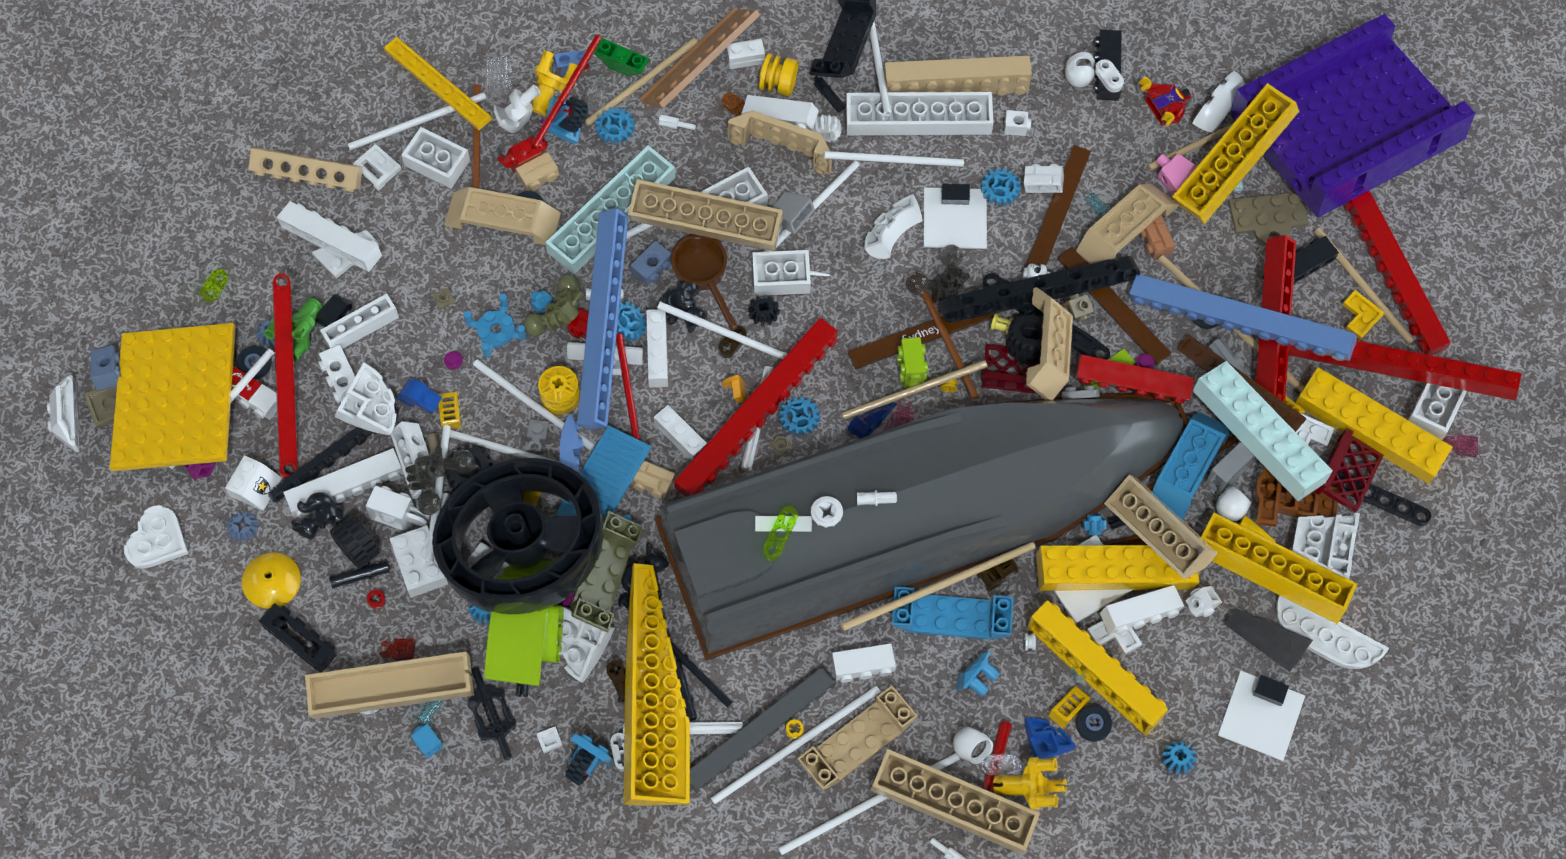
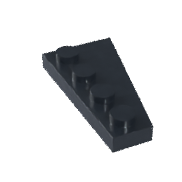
M1236 608L1224 623V625L1289 672L1313 641V639Z

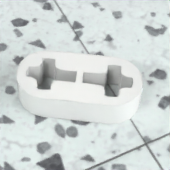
M616 733L611 737L610 744L615 766L619 771L624 772L623 765L618 764L621 761L620 755L624 754V743H622L623 750L620 751L618 745H614L617 742V738H621L624 741V734Z

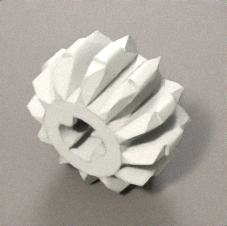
M822 114L821 117L817 116L814 128L811 131L822 134L825 141H835L840 137L841 123L836 116L831 117L830 114L827 116Z

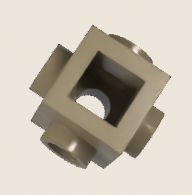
M1079 294L1069 297V301L1061 304L1064 309L1073 315V320L1077 319L1078 322L1088 319V314L1094 312L1092 302L1087 294L1081 297Z

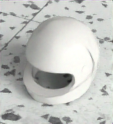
M1080 52L1067 60L1065 77L1072 86L1082 88L1092 82L1095 75L1093 69L1095 60L1092 54ZM1080 59L1090 60V63L1086 66L1076 65V62Z
M1230 485L1219 496L1216 509L1220 516L1233 522L1242 519L1246 515L1251 502L1240 490Z
M965 727L955 734L953 747L961 759L979 764L985 761L991 754L993 742L980 731L971 727ZM986 740L985 750L978 757H971L975 746L981 741Z

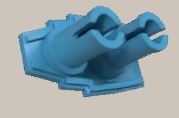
M990 651L980 654L973 663L969 664L959 674L956 690L966 689L969 686L980 697L986 694L989 687L976 677L977 674L981 671L991 681H995L1001 673L988 662V657L991 654Z

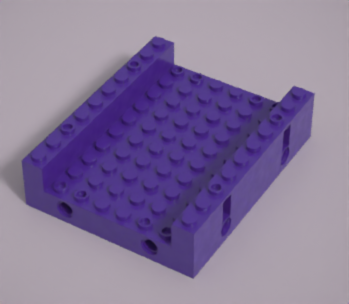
M1385 13L1238 88L1236 91L1231 117L1235 121L1267 83L1297 103L1299 113L1267 149L1264 156L1317 218L1464 141L1475 116V112L1465 101L1451 106L1391 40L1396 25Z

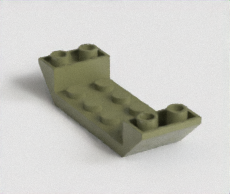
M610 511L603 518L604 539L600 558L596 561L587 579L575 590L570 603L572 617L605 632H609L614 617L611 609L631 548L638 544L643 529L642 526Z

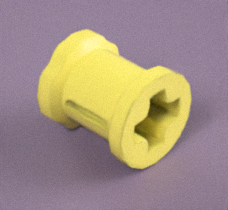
M995 314L990 330L997 329L1008 334L1009 325L1013 319L1002 318Z

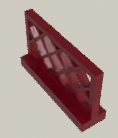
M986 344L984 360H986L988 367L983 369L982 388L1038 394L1026 385L1027 375L1025 374L1028 368L1036 366L1037 362L1035 364L1026 362L1028 366L1021 370L1016 365L1021 360L1012 361L1007 356L1010 351H1007V346ZM989 350L998 351L1000 355L994 359L989 354ZM1002 358L1009 363L1005 367L998 363ZM994 365L999 371L989 372L987 370L990 366ZM1013 367L1018 373L1009 374L1006 370Z
M1346 428L1338 437L1326 462L1333 470L1325 484L1313 492L1317 495L1324 493L1356 513L1384 455L1352 436L1354 431ZM1351 443L1358 447L1359 452L1352 451ZM1370 454L1377 458L1376 461L1369 462L1367 455ZM1355 456H1361L1364 464H1358ZM1350 457L1353 465L1346 466L1344 458ZM1366 467L1369 476H1363L1360 468ZM1355 469L1358 477L1351 478L1348 470ZM1343 471L1346 479L1340 480L1337 472ZM1360 481L1363 489L1356 490L1354 482ZM1348 483L1351 491L1345 492L1342 484ZM1337 485L1340 493L1330 490V486ZM1353 495L1356 504L1351 503L1347 496Z

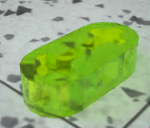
M214 270L202 286L200 294L205 302H214L227 285L229 278L224 270ZM221 275H222L223 280H220V279H219V280L217 281V280H216V277H221ZM212 290L213 295H210V294H209V295L207 296V295H206V292H210V291Z

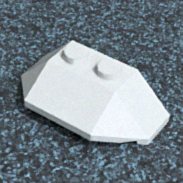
M69 375L54 388L49 396L50 403H47V410L50 414L48 429L58 440L73 451L80 452L77 382L72 375Z

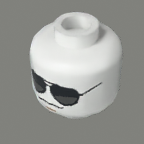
M1029 264L1027 268H1024L1023 279L1048 274L1050 271H1047V267L1043 264Z

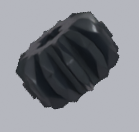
M757 295L756 301L751 300L748 312L750 313V320H754L755 325L761 322V326L764 327L767 322L771 326L772 321H777L780 310L778 309V302H774L773 297L767 299V296L764 295L761 299Z

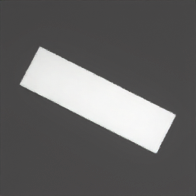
M755 516V531L812 532V516Z

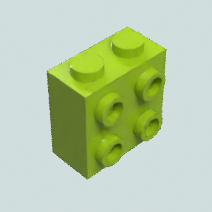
M921 337L902 339L901 346H898L897 364L900 365L899 380L903 382L904 388L916 386L927 380L928 363L924 359L926 348L925 344H921Z

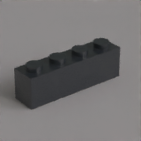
M1100 29L1099 36L1095 37V47H1098V52L1095 51L1094 57L1095 62L1104 59L1111 61L1120 74L1122 31ZM1095 73L1094 78H1097V82L1094 84V93H1097V100L1119 101L1121 90L1119 92L1108 91Z
M1327 236L1321 239L1315 238L1307 247L1302 246L1296 250L1294 283L1336 260L1339 252Z

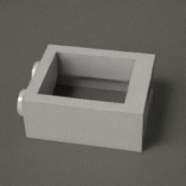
M1240 442L1211 470L1206 484L1220 496L1225 491V488L1232 485L1251 466L1255 456Z

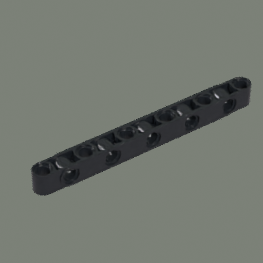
M1131 256L1109 259L948 297L940 301L939 309L944 320L952 323L1032 305L1033 288L1036 287L1052 299H1058L1135 280L1136 275H1140V270Z

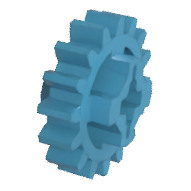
M609 107L608 112L602 111L603 116H597L598 121H595L596 133L599 134L600 139L604 138L605 143L611 141L612 145H614L615 141H618L620 145L621 140L627 142L628 136H633L632 131H635L634 118H631L630 112L626 114L625 108L619 111V107H616L615 110Z
M996 168V172L989 170V175L985 174L981 182V193H984V199L989 198L990 204L994 201L996 206L1002 203L1005 207L1006 202L1012 204L1013 199H1018L1021 181H1017V175L1012 176V170L1009 173L1006 172V168H1003V171Z
M628 301L619 304L617 334H623V339L626 337L628 342L632 339L636 341L645 334L647 320L643 319L645 313L639 312L640 307L636 309L634 308V303L629 305Z
M794 396L792 402L789 399L786 400L787 406L782 404V411H779V417H781L780 424H784L783 430L789 429V435L795 432L796 437L799 436V433L806 437L807 431L812 434L813 428H818L817 422H820L821 417L819 416L820 409H816L817 403L811 404V398L805 401L804 396H801L800 400H797L796 396ZM808 410L812 413L813 418L808 414ZM787 415L792 419L791 423L788 421Z

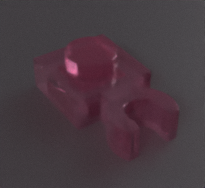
M902 401L898 402V411H895L894 427L914 421V412H911V401H909L908 407H903Z
M1458 435L1457 440L1452 436H1445L1443 439L1444 442L1451 444L1453 447L1451 451L1457 450V455L1476 457L1478 455V437Z

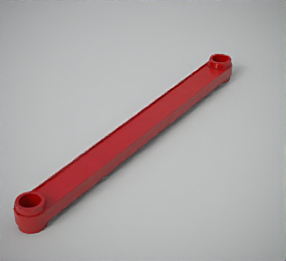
M280 273L273 278L272 292L279 473L282 478L286 479L290 475L284 473V467H291L293 473L297 471L291 284L290 278L286 274ZM283 279L286 285L280 286L276 280Z

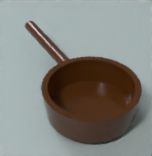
M690 235L682 239L673 249L671 264L676 278L680 283L689 282L697 284L699 291L710 289L730 329L736 330L737 325L716 286L722 280L727 265L725 248L717 239Z

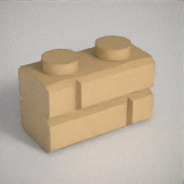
M548 152L515 168L516 175L526 191H535L542 184L553 182L559 176L558 167Z
M644 461L632 480L631 485L638 491L643 492L646 490L651 492V495L655 498L661 499L663 497L667 499L676 480V473Z

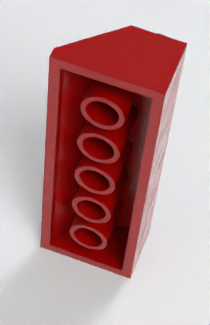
M1080 355L1076 359L1075 379H1079V383L1090 385V382L1098 383V387L1109 389V386L1117 387L1116 390L1120 392L1132 390L1135 391L1136 395L1140 396L1152 394L1155 399L1165 400L1167 397L1179 404H1184V401L1187 402L1191 398L1194 383L1193 377L1086 355Z

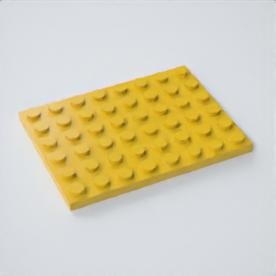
M234 323L122 333L119 361L121 377H118L110 457L111 471L227 461L236 329Z

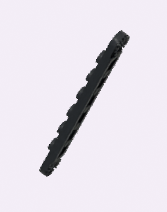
M988 273L983 278L982 285L983 288L991 287L987 283L989 279H994L997 282L994 286L1009 283V281L1004 280L996 273ZM1033 304L1015 308L1022 315H1031L1032 313L1035 316L1041 315L1044 319V313ZM1072 323L1071 347L1083 355L1098 358L1095 354L1096 351H1103L1106 356L1101 357V359L1108 360L1110 349Z
M394 405L395 413L397 416L399 414V410ZM357 427L283 480L282 484L271 489V492L268 494L270 499L274 503L280 501L285 497V491L300 486L309 479H315L321 470L330 468L339 457L347 456L353 447L362 445L366 442L367 437L377 433Z

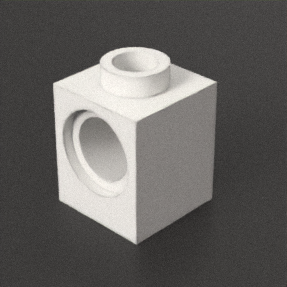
M1007 110L1004 134L1026 136L1027 130L1031 128V119H1028V112Z

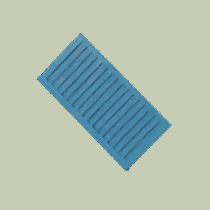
M609 425L580 472L593 488L601 507L603 518L608 511L614 513L652 448L651 445L637 440ZM563 500L556 515L577 517L574 507Z

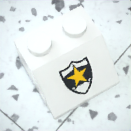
M244 455L225 489L230 497L264 511L270 501L268 495L271 492L270 490L279 485L282 477L261 462Z

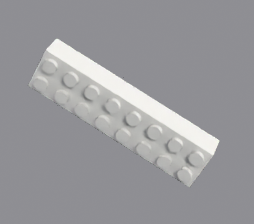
M889 92L888 98L891 115L889 116L884 115L880 93H846L847 135L992 134V92Z

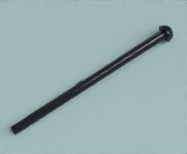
M622 595L618 600V605L620 608L624 606L629 611L630 596ZM671 642L674 656L728 708L733 702L689 660L686 654L683 655Z

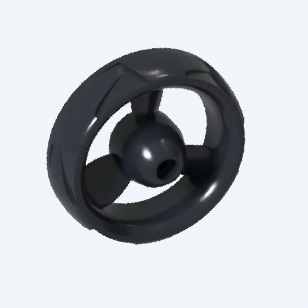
M513 459L481 470L463 482L449 496L442 506L434 525L432 538L433 553L441 573L450 586L471 605L487 612L500 614L538 612L568 598L570 594L583 584L593 570L596 561L600 558L604 539L602 511L593 488L574 469L547 459ZM542 492L558 496L574 507L577 517L558 516L545 520L540 509L524 502L522 493ZM490 506L495 513L490 518L487 527V537L493 551L482 557L470 568L461 556L463 539L475 518ZM548 550L562 554L551 565L535 574L517 579L494 578L504 562L514 568H528L539 563L545 557Z

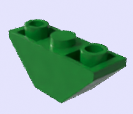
M604 38L601 39L594 51V54L609 69L625 76L642 74L650 61V58Z

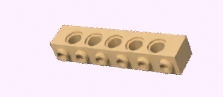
M251 148L248 170L254 171L255 175L265 176V173L272 174V178L283 179V176L290 177L289 181L293 182L306 180L307 184L310 185L323 183L327 188L336 189V186L343 187L344 191L354 192V189H359L361 186L363 166L263 148ZM268 159L273 161L271 169L267 166ZM286 162L291 165L289 172L285 169ZM304 165H306L309 169L307 175H305L302 171ZM322 168L325 169L327 173L325 178L321 177L320 171ZM339 172L344 174L343 181L338 179Z

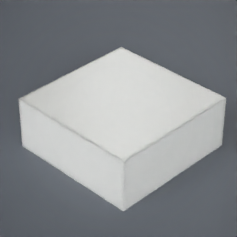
M556 727L537 733L543 753L563 746Z

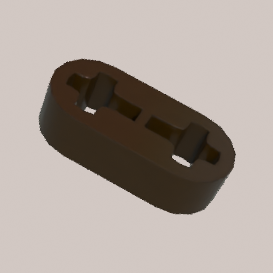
M737 326L736 330H731L738 334L741 332L743 336L747 337L746 330L741 326ZM725 336L718 346V352L721 357L730 358L743 343ZM731 343L730 351L724 352L723 347L727 348Z

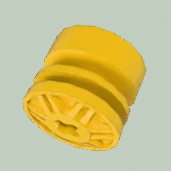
M768 53L760 70L759 89L765 91L768 85V92L772 93L775 86H778V95L790 97L796 82L799 61L786 58L783 65H781V57L779 55L774 60V55Z
M554 366L542 373L539 378L538 389L544 408L555 415H564L572 412L580 401V389L576 374L564 366Z

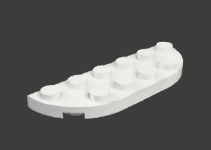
M1280 595L1278 596L1276 614L1280 627L1313 639L1307 649L1338 666L1348 669L1366 668L1377 663L1389 649L1340 621L1336 624Z

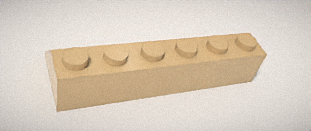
M1130 474L1104 503L1183 579H1187L1205 569L1218 554L1149 488Z

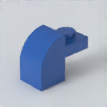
M408 379L396 399L412 408L417 405L428 413L433 414L442 396L428 389L426 384L414 379Z

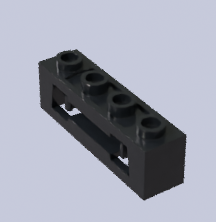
M274 603L260 618L259 623L316 671L322 673L337 656L334 652L335 647L327 640L325 642L320 640V635L315 630L311 629L309 631L305 628L306 624L300 618L296 617L294 619L290 616L291 612L285 606L279 607ZM283 619L289 624L291 629L312 645L308 651L314 658L308 654L301 644L284 631L288 626L282 621Z

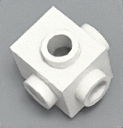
M1212 586L1195 589L1190 593L1191 597L1185 600L1190 612L1195 617L1210 616L1215 612L1214 608L1222 603Z

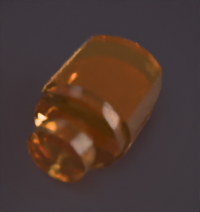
M732 92L726 93L722 97L724 109L736 116L742 114L745 104L743 99Z

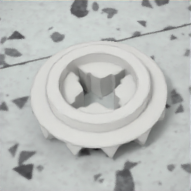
M829 496L817 499L811 507L812 520L818 526L821 525L825 528L829 526L834 527L841 521L843 516L841 503ZM831 507V516L827 515L823 518L822 510H827Z

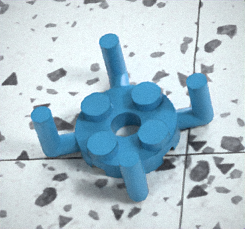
M504 293L499 296L501 303L499 311H487L479 321L472 320L469 311L463 313L466 325L477 328V334L483 342L481 348L485 358L491 356L493 348L509 343L512 338L519 340L527 338L525 327L519 325L518 331H515L512 317L506 314L509 304ZM498 325L501 327V330L498 333H493L491 328Z

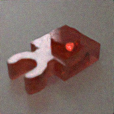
M413 638L394 639V644H390L388 641L381 642L383 647H388L385 652H379L381 657L388 658L392 655L394 660L414 659L416 641Z

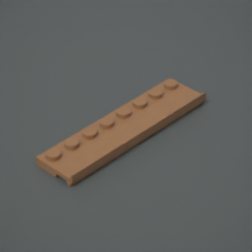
M734 7L639 98L642 104L646 107L651 105L653 108H664L760 16L758 11Z

